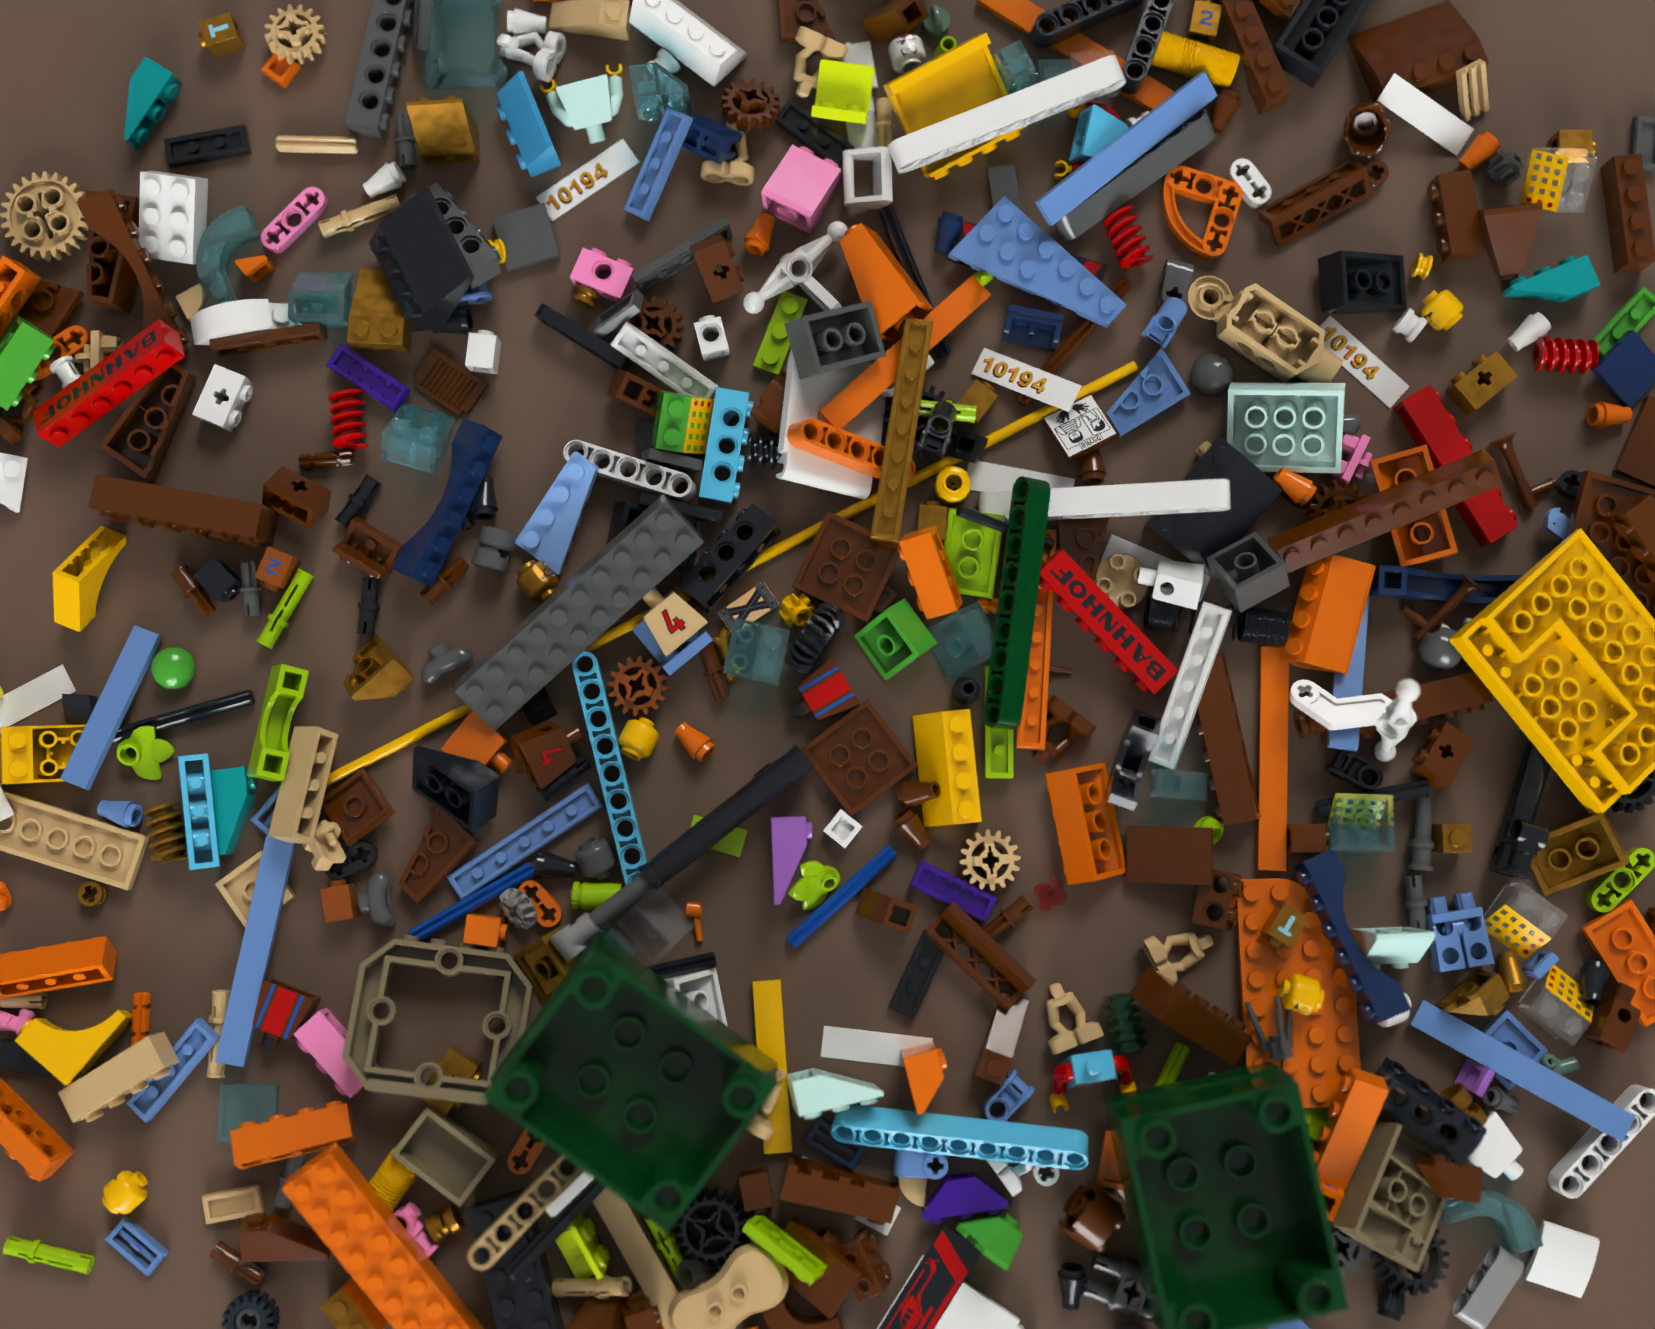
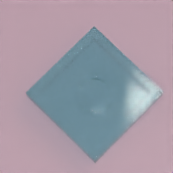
M220 1083L217 1141L231 1142L230 1130L238 1129V1125L241 1123L256 1121V1124L268 1122V1117L278 1115L280 1084Z

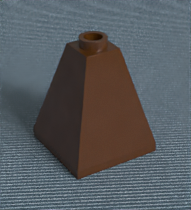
M1523 203L1478 209L1483 243L1496 275H1501V280L1518 278V273H1524L1542 212V203Z
M628 1293V1296H609L607 1299H598L596 1296H590L566 1329H626L620 1305L626 1304L630 1300V1293Z

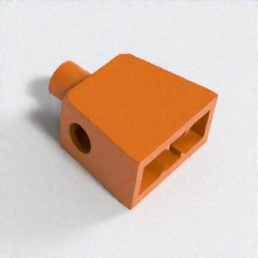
M473 710L441 748L445 753L480 761L488 768L492 765L502 774L513 763V760L502 752L509 744L507 738L498 728L494 731Z

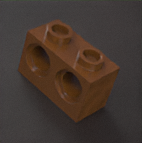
M1213 869V885L1198 886L1191 922L1231 931V926H1235L1238 919V909H1235L1237 897L1241 898L1244 889V881H1241L1242 875ZM1224 877L1228 881V888L1224 893H1219L1216 889V883L1220 878ZM1216 905H1219L1223 911V915L1218 921H1214L1210 914L1211 909Z

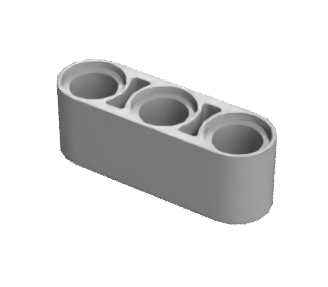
M1500 1245L1492 1246L1456 1298L1452 1306V1314L1473 1329H1485L1521 1276L1524 1263Z

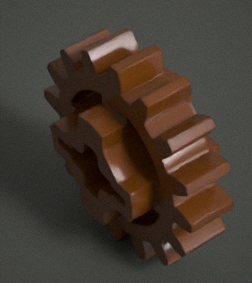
M752 78L750 83L740 79V85L732 82L730 83V89H724V96L721 97L722 115L728 116L727 122L729 124L736 122L737 129L746 126L748 132L751 131L752 127H756L758 131H761L762 125L770 128L771 121L776 122L778 114H780L781 102H779V94H773L774 87L772 86L765 88L764 81L755 84V80Z
M656 296L652 297L651 302H647L643 297L641 311L631 317L629 323L636 327L638 320H640L642 327L639 330L653 340L660 341L659 344L664 348L670 347L675 350L674 341H682V336L678 331H684V324L678 323L683 319L681 313L674 314L677 310L676 305L672 304L668 307L667 298H663L661 303H659ZM658 310V312H648V311ZM647 320L655 326L659 325L661 333L654 328L650 329ZM672 320V330L669 334L666 330V326L669 325V321Z
M1333 479L1330 487L1322 483V491L1320 493L1315 491V499L1307 502L1311 509L1305 511V514L1310 519L1309 521L1364 499L1366 495L1363 491H1359L1360 488L1355 483L1350 486L1349 482L1343 479L1341 484L1338 485L1336 480ZM1342 494L1351 496L1353 500H1350V498L1344 499Z

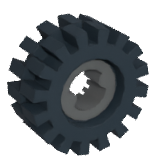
M255 1290L252 1293L247 1291L239 1295L226 1307L227 1310L222 1315V1318H225V1320L221 1322V1328L277 1329L278 1326L276 1324L280 1321V1316H276L280 1311L279 1306L274 1308L273 1304L276 1301L274 1298L269 1301L267 1299L269 1294L266 1292L260 1295V1290ZM246 1313L249 1316H256V1326H253L251 1323L246 1325L247 1323L244 1322V1315Z

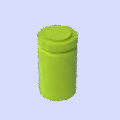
M574 881L571 891L572 909L595 910L623 888V884L583 882L581 884V882Z

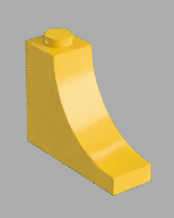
M100 526L53 571L55 623L81 632L96 616L97 600L102 583L115 557L126 545V535Z
M117 1010L104 1022L79 1031L60 1028L49 1022L46 1018H34V1020L30 1019L20 1028V1035L14 1041L64 1085H71L85 1075L132 1022V1014L127 1010Z

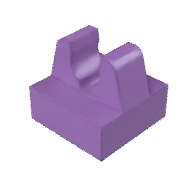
M1467 1058L1454 1083H1462L1468 1091L1483 1097L1490 1082H1493L1495 1079V1072Z

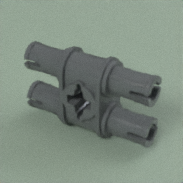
M1096 1251L1094 1257L1097 1258H1093L1091 1268L1115 1276L1114 1284L1109 1287L1087 1277L1084 1283L1087 1285L1083 1287L1081 1295L1104 1303L1105 1307L1110 1311L1116 1310L1129 1315L1133 1320L1143 1318L1153 1322L1150 1317L1148 1303L1145 1299L1146 1292L1140 1266L1130 1262L1126 1257L1119 1260ZM1134 1284L1136 1290H1130L1127 1294L1125 1287L1130 1288Z

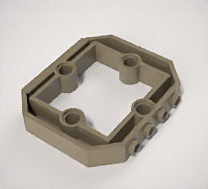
M402 935V940H391L359 965L342 1057L367 1091L487 1105L489 1102L483 1097L492 1082L489 1079L528 1027L533 986L508 953H504L505 948L488 946L487 951L476 949L475 944L459 942V947L447 946L448 941L442 939H431L430 943L419 942L420 937ZM449 954H454L458 958L457 965L452 969H446L443 966V960ZM393 964L435 969L447 977H455L460 973L504 978L499 1011L489 1013L482 1023L484 1034L494 1041L488 1081L446 1076L444 1069L432 1062L421 1064L415 1072L375 1067L382 1027L392 1025L399 1015L397 1004L392 999L387 998ZM381 1004H387L390 1008V1013L387 1018L379 1020L376 1017V1009ZM498 1018L503 1019L505 1022L504 1031L500 1034H493L490 1030L491 1022ZM429 1069H434L438 1074V1079L435 1084L427 1086L423 1082V1074Z

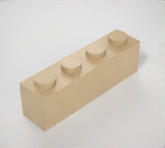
M294 726L284 781H281L268 837L288 843L313 844L339 734L318 726Z
M165 1032L156 1033L140 1040L59 1091L58 1094L73 1123L84 1119L89 1123L104 1115L102 1110L106 1107L111 1109L125 1102L124 1096L130 1092L134 1095L146 1089L149 1080L154 1078L156 1081L170 1074V1067L180 1061Z

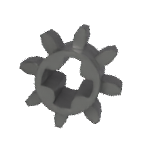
M1501 150L1489 160L1492 165L1487 169L1488 173L1499 185L1505 181L1509 186L1522 175L1519 170L1524 167L1523 161L1513 150L1507 154L1504 150Z

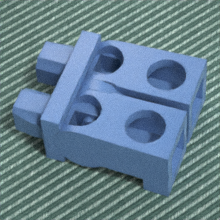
M1471 892L1453 894L1456 908L1454 910L1447 909L1445 896L1427 898V926L1429 931L1435 932V939L1430 945L1432 957L1430 959L1431 971L1445 972L1466 967L1495 964L1483 919L1482 907H1476Z

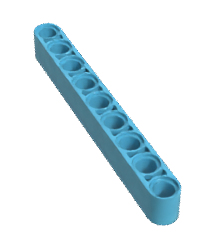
M583 651L572 661V668L625 885L632 881L633 877L641 874L639 868L648 860L620 752L621 749L618 744V737L600 664L597 657L592 653ZM584 657H589L593 661V667L588 672H581L578 666L579 661ZM591 684H596L600 688V694L594 700L588 699L585 695L586 688ZM598 711L604 712L607 717L606 723L601 727H595L592 723V716ZM604 738H608L613 742V750L606 755L602 754L598 749L599 742ZM611 765L616 766L620 770V777L615 782L608 781L605 777V771ZM616 793H622L626 796L627 804L623 809H617L612 805V797ZM627 820L633 824L634 831L630 836H623L619 833L618 826L621 821ZM629 848L637 849L640 853L639 862L635 864L629 863L625 858L626 850Z
M849 1104L850 1108L834 1113L831 1135L834 1140L847 1144L1071 1170L1083 1169L1088 1164L1089 1138L1086 1133L1076 1129L925 1112L918 1115L916 1111Z

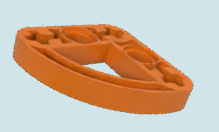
M1178 165L1166 173L1161 190L1163 214L1171 232L1183 246L1200 257L1215 260L1221 257L1227 248L1243 191L1238 183ZM1175 174H1179L1180 180H1182L1178 185L1174 184V179L1172 178ZM1190 177L1194 178L1190 185V189L1186 188ZM1199 181L1207 182L1210 185V192L1206 194L1198 192L1196 183ZM1227 190H1231L1233 198L1229 202L1228 207H1222L1226 200L1225 193ZM1175 194L1212 205L1202 239L1192 233L1181 219L1175 202ZM1218 214L1225 215L1228 218V225L1226 227L1217 226L1214 222V217ZM1215 234L1220 235L1216 243L1218 248L1215 252L1210 251L1211 246L1208 244L1211 243Z

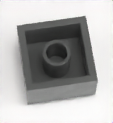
M1256 531L1207 557L1212 580L1240 613L1290 586L1285 563Z

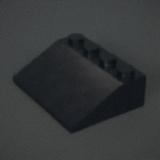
M424 187L381 222L369 241L370 248L381 266L382 273L386 276L393 295L396 297L404 317L413 332L442 330L474 279V275L429 187Z
M1220 436L1214 440L1181 481L1230 480L1231 509L1218 512L1152 515L1145 523L1192 563L1204 565V572L1208 576L1211 573L1207 557L1242 539L1283 490Z

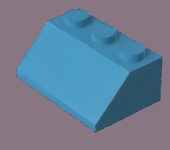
M523 70L517 72L497 93L500 104L496 105L501 120H507L510 128L506 132L512 146L518 145L520 153L516 154L521 169H527L530 176L534 177L561 166V163Z

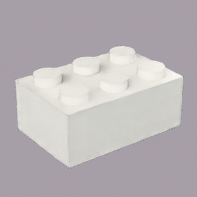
M140 171V237H138L141 248L145 247L148 250L151 259L186 264L205 263L208 201L207 178L158 171Z

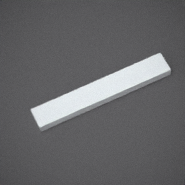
M1203 601L1161 719L1159 737L1150 753L1148 761L1171 770L1176 769L1232 613L1231 610Z

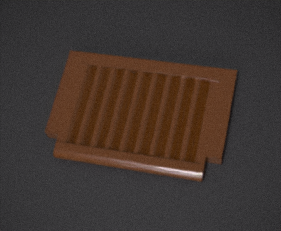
M434 348L413 376L417 380L413 386L415 389L457 417H460L463 412L469 414L488 387L487 383Z

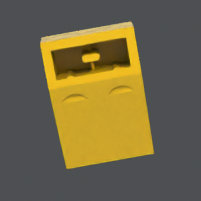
M86 724L1 727L0 785L66 782L60 778Z

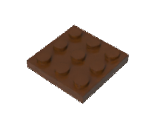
M828 511L792 584V588L822 602L834 605L841 611L868 623L900 556L898 551L899 544L870 539V530Z
M868 699L801 748V751L850 816H853L918 767L917 763Z

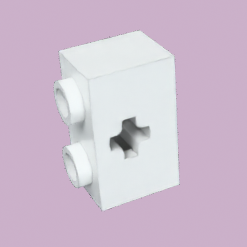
M214 364L192 415L232 433L234 427H237L241 421V411L245 402H248L253 394L252 386L254 383L241 374ZM223 398H229V400L226 402L223 401Z

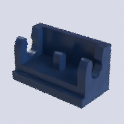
M701 114L690 116L693 118V121L682 147L717 164H722V161L736 156L737 153L731 151L730 147L733 143L737 144L741 141L742 133Z
M1009 305L1001 341L1055 351L1059 342L1064 315Z

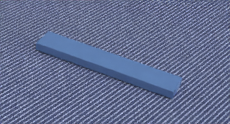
M1370 590L1347 675L1333 673L1331 695L1336 698L1362 696ZM1360 727L1332 731L1328 729L1327 748L1357 751Z
M134 625L64 769L61 780L90 790L163 638L161 635Z
M587 783L448 875L447 879L460 899L463 900L603 808L604 805L591 785Z

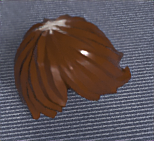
M1381 102L1361 103L1352 108L1349 115L1346 116L1343 126V140L1347 142V147L1352 154L1370 158L1372 154L1381 152V148L1387 143L1392 127L1389 117L1383 110L1384 105Z

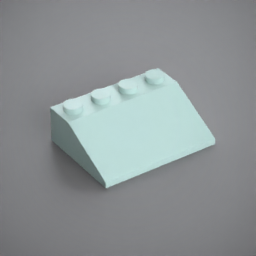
M1231 382L1228 388L1227 442L1262 472H1278L1284 467L1291 472L1341 473L1346 383Z

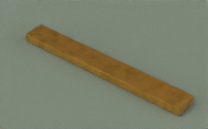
M909 317L905 319L870 539L893 543L899 542L934 321Z

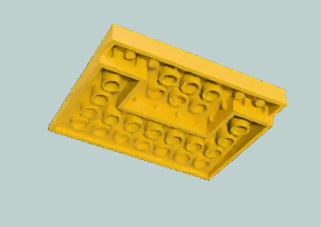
M1579 528L1455 633L1449 641L1589 814L1604 813L1621 795L1630 794L1655 769V619L1585 532Z

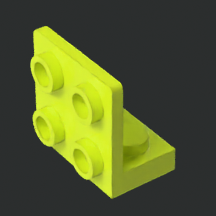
M822 59L819 66L815 105H812L811 117L867 124L875 68L868 65Z
M583 1213L555 1241L576 1278H589L595 1274L599 1280L604 1277L610 1264L609 1259H611V1256L605 1244H599L594 1235L597 1233L594 1223L590 1218L586 1219Z

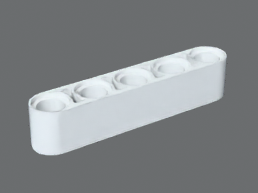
M581 440L569 441L564 447L563 455L566 461L569 460L573 452L584 449L583 456L598 467L599 462L603 458L609 457V465L604 469H599L597 476L660 496L663 494L666 498L684 503L691 501L696 495L697 488L695 483L688 475ZM631 465L636 466L634 475L625 477L626 468ZM654 474H662V480L659 484H650V479ZM688 482V489L684 493H676V487L679 483Z
M1638 1084L1629 1086L1613 1103L1635 1116L1623 1142L1592 1126L1548 1174V1184L1551 1189L1572 1199L1582 1195L1655 1116V1090ZM1645 1093L1646 1101L1643 1105H1640V1097ZM1607 1135L1608 1142L1602 1147L1601 1139ZM1588 1156L1589 1163L1587 1166L1582 1167L1583 1158ZM1569 1176L1570 1183L1566 1188H1563L1562 1182Z

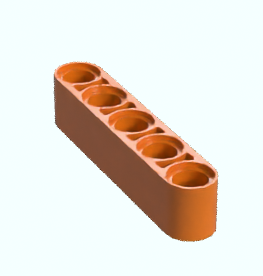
M809 418L789 426L787 439L793 447L880 480L885 446L814 418ZM913 459L911 460L909 478L915 473Z

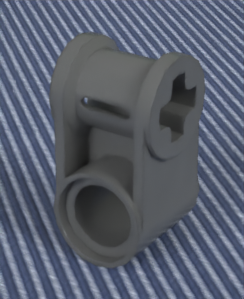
M1169 258L1166 259L1157 298L1158 310L1164 301L1170 298L1169 296L1179 298L1185 302L1188 287L1193 276L1194 264Z

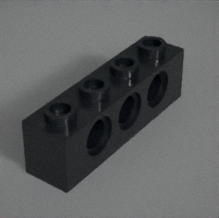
M753 503L747 509H743L737 515L735 523L729 529L727 528L720 533L713 547L706 549L701 554L699 562L682 575L678 584L682 593L708 614L781 534L778 523ZM752 533L749 539L741 540L744 534ZM728 553L734 554L730 560H722L724 555ZM707 574H715V577L712 580H703Z
M1386 1057L1375 1071V1075L1384 1077L1389 1089L1382 1108L1462 1166L1484 1138L1487 1129L1482 1126L1481 1122L1475 1117L1468 1116L1459 1110L1450 1099L1437 1094L1428 1083L1408 1073L1399 1062L1392 1061ZM1395 1087L1403 1089L1406 1094L1399 1093ZM1420 1105L1428 1107L1431 1112L1424 1111ZM1445 1124L1454 1126L1456 1130H1450Z

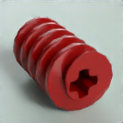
M1133 205L1116 210L1103 222L1104 229L1108 230L1107 236L1112 240V248L1117 249L1115 256L1117 259H1121L1119 262L1121 269H1132L1142 266L1154 257L1153 255L1145 256V253L1150 249V245H1140L1146 239V236L1136 235L1142 230V226L1132 225L1138 220L1137 215H1128L1134 210Z
M1548 336L1543 339L1539 337L1533 351L1535 371H1541L1545 364L1546 372H1551L1556 365L1558 373H1562L1567 366V372L1573 374L1578 366L1579 374L1584 375L1588 367L1591 370L1596 367L1599 359V345L1596 340H1588L1586 342L1584 339L1575 341L1572 338L1564 340L1561 337L1555 339Z
M345 389L328 396V401L333 404L329 407V412L334 415L330 418V422L335 426L331 429V433L336 436L332 443L337 448L359 450L369 446L360 442L361 439L368 437L367 433L359 432L360 428L367 426L366 422L358 421V418L366 415L365 411L357 410V407L365 404L363 400L356 399V396L364 393L363 390Z

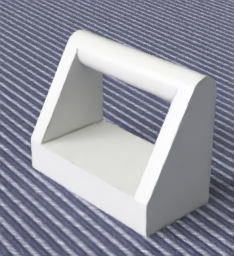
M880 146L843 151L845 207L880 210L893 201L892 157L888 147ZM854 160L872 161L873 196L855 197Z

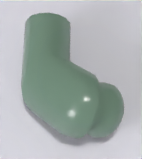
M1546 1053L1538 1060V1063L1560 1075L1580 1069L1579 1062L1575 1056L1559 1060L1553 1054Z

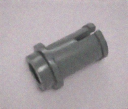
M1498 1087L1486 1089L1482 1097L1483 1102L1489 1109H1499L1510 1115L1518 1111L1511 1108L1510 1105L1520 1107V1102L1516 1097L1505 1094Z

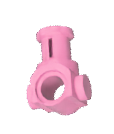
M409 1202L405 1206H400L393 1211L396 1218H401L406 1222L407 1227L405 1229L426 1256L429 1257L439 1247L440 1243L436 1244L422 1230L424 1224L420 1221V1209L414 1203Z

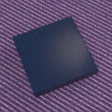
M1627 330L1591 371L1622 407L1631 408L1655 383V355L1634 330Z

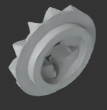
M516 888L506 889L499 896L501 901L499 906L504 910L503 915L508 917L509 923H514L516 928H523L525 930L535 925L537 913L531 899Z

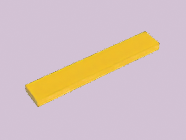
M781 979L753 981L757 1049L777 1063V1068L785 1072V1076L779 1084L782 1086V1090L768 1117L775 1131L770 1140L763 1139L764 1154L793 1152L789 1090L786 1079L787 1061Z

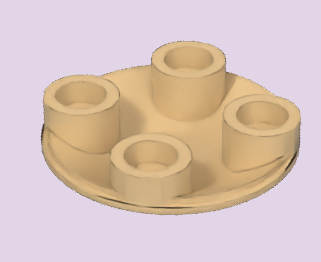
M1116 553L1105 558L1099 564L1095 583L1119 609L1135 606L1144 598L1148 590L1147 585L1137 584L1140 568H1145V566L1134 556Z

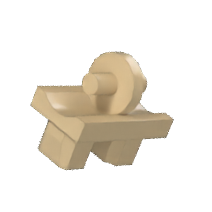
M99 330L91 331V345L84 344L83 353L75 354V361L83 364V372L86 373L123 345V341L118 337L105 335Z
M321 821L317 824L313 844H302L305 850L313 852L314 858L311 864L316 871H328L333 863H343L346 859V855L338 841V837L341 835V828L335 822Z

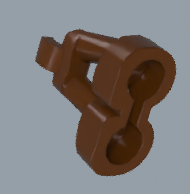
M35 381L31 384L26 382L21 390L24 393L22 397L24 403L20 416L3 417L1 412L4 409L0 407V435L14 446L24 437L21 430L15 424L30 422L38 402L35 397L43 390L42 386Z
M1052 695L1047 703V709L1053 716L1047 718L1045 750H1037L1033 755V759L1041 764L1049 755L1057 759L1058 756L1073 745L1076 733L1089 738L1097 728L1055 695ZM1060 722H1066L1068 730L1065 737L1053 745L1047 742L1051 727Z

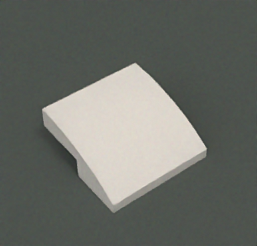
M1543 1220L1532 1242L1534 1252L1523 1272L1525 1279L1581 1298L1593 1271L1600 1243L1599 1239Z

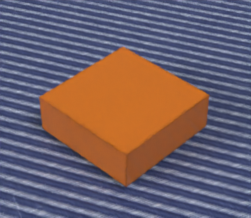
M273 53L261 71L277 84L286 88L301 66L296 61L293 64H289L286 57L280 61L276 53Z

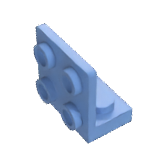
M642 620L633 628V632L669 676L713 641L711 636L701 628L666 656L660 649L645 620Z

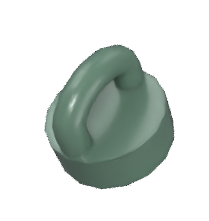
M933 5L927 11L929 17L923 21V28L930 36L940 37L949 29L950 16L945 9Z

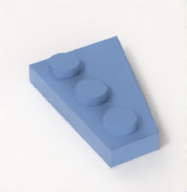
M1161 348L1105 415L1117 431L1118 437L1121 438L1189 397L1191 393Z

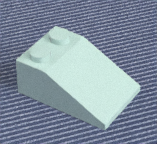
M1407 926L1351 929V935L1360 951L1377 969H1380V964H1391V968L1394 969L1409 968L1408 963H1418L1435 939V932Z

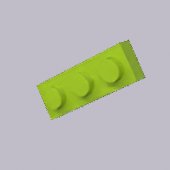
M787 291L781 293L754 361L753 368L773 376L780 375L791 348L785 323L804 315L808 299Z
M757 1214L752 1217L742 1229L752 1242L762 1246L772 1254V1257L777 1262L783 1263L794 1272L799 1280L809 1285L821 1277L827 1268L823 1262L763 1214Z

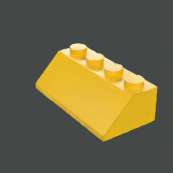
M970 709L912 716L918 779L923 782L936 781L941 790L939 798L931 799L921 804L923 826L931 827L982 822Z

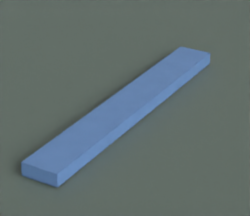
M1201 72L1035 201L1047 224L1054 225L1216 98L1218 95L1206 73Z
M266 836L215 1062L245 1067L247 1064L255 1028L253 1026V1019L263 980H266L296 843H288Z
M1425 1000L1420 1001L1408 1024L1620 1142H1623L1635 1118L1629 1112Z

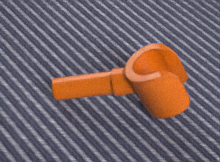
M688 901L685 917L694 918L693 924L696 941H703L701 929L702 905L699 902Z

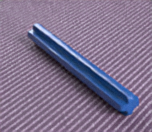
M889 845L885 846L789 933L786 938L787 941L794 948L803 943L897 857L894 849Z
M531 863L524 864L410 929L409 935L420 937L419 942L498 898L506 889L515 888L535 877L534 866Z

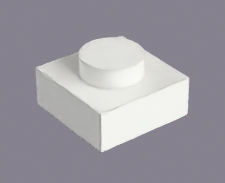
M840 809L823 831L842 847L846 848L863 826Z

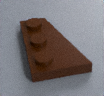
M1110 517L1056 520L1058 549H1063L1095 582Z

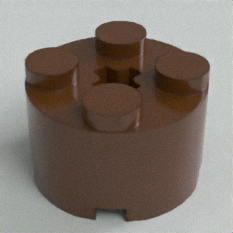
M784 370L772 380L759 398L761 404L758 408L754 405L750 412L752 417L776 435L780 434L787 373Z
M1089 1180L1087 1181L1089 1186L1084 1187L1081 1184L1065 1203L1062 1211L1066 1213L1064 1221L1059 1218V1228L1088 1250L1101 1252L1107 1246L1108 1238L1114 1229H1119L1123 1225L1126 1215L1122 1212L1120 1200L1094 1181Z

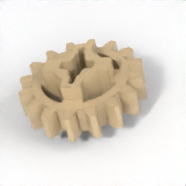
M291 4L288 5V11L285 12L278 8L279 15L277 17L274 15L269 16L272 24H265L267 31L265 39L271 52L276 53L280 61L286 57L289 64H293L294 60L298 59L302 65L306 57L313 61V53L321 54L320 45H326L324 35L327 33L320 16H315L311 8L305 12L301 4H299L297 10H293Z
M985 829L983 837L978 832H975L974 837L976 840L966 839L965 842L969 846L968 849H960V852L966 856L965 859L959 860V864L966 865L967 867L962 871V874L971 875L969 879L970 884L979 881V889H983L985 884H988L989 889L994 891L996 883L1002 888L1006 887L1004 880L1007 878L1013 881L1014 877L1010 873L1012 870L1019 871L1020 869L1014 865V861L1020 860L1021 856L1013 854V851L1018 846H1009L1008 843L1011 837L1006 836L1001 839V831L999 830L995 832L994 836H991L990 830ZM994 841L1001 844L1007 853H999L995 849ZM983 842V849L980 853L972 856L975 847ZM989 851L992 856L997 858V861L992 863L991 872L988 864L983 863V858L987 857V852ZM1008 864L1006 870L997 877V870L1001 865ZM972 866H980L985 871L986 878L980 877Z

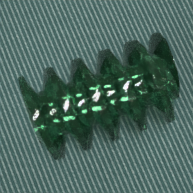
M1129 992L1114 993L1102 997L1111 1001L1103 1006V1008L1113 1011V1014L1106 1017V1021L1115 1022V1025L1109 1028L1108 1032L1117 1033L1118 1035L1110 1040V1042L1120 1045V1048L1113 1051V1055L1140 1051L1142 1047L1147 1045L1148 1041L1146 1038L1139 1037L1145 1033V1028L1136 1026L1143 1021L1142 1016L1134 1015L1141 1009L1139 1004L1132 1003L1136 999Z

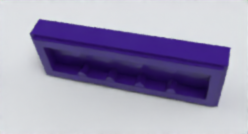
M342 343L326 365L327 368L363 390V392L395 413L411 392L407 386Z
M923 860L920 861L909 883L910 886L948 905L954 901L966 914L984 923L997 900V897Z

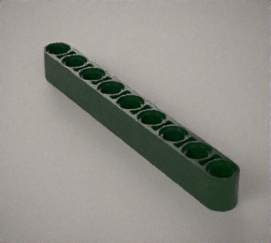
M1024 476L1016 479L1012 489L984 708V721L988 727L1009 730L1018 728L1022 719L1051 488L1047 481Z

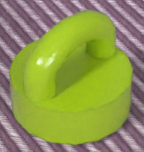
M1204 816L1194 825V827L1213 828V845L1221 839L1224 833L1223 824L1212 816Z

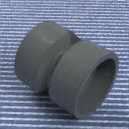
M482 525L477 540L481 545L475 548L471 564L488 570L507 573L511 559L507 554L513 551L517 535L498 528Z

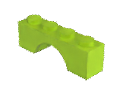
M285 664L271 667L246 776L273 782L284 781L290 756L288 749L289 728L295 709L303 698L309 670Z

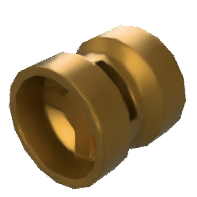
M454 1204L443 1208L442 1213L438 1215L434 1213L425 1218L427 1231L436 1244L445 1241L449 1234H457L465 1229L463 1218Z

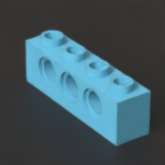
M716 387L699 492L700 501L731 506L732 498L738 499L740 483L735 482L737 471H743L745 456L740 455L741 444L747 445L749 429L744 428L746 417L751 418L750 412L754 403L753 401H748V392ZM727 414H735L739 422L735 426H728L724 423L723 418ZM723 441H729L734 445L735 449L733 452L725 454L720 451L719 444ZM719 468H725L729 471L730 477L725 481H720L715 477L714 472Z
M205 753L178 756L189 870L221 866L218 851L210 755Z

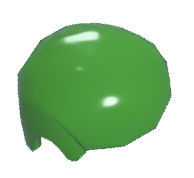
M171 647L163 649L152 660L151 673L153 678L166 689L183 688L195 676L196 664L193 656L183 648Z

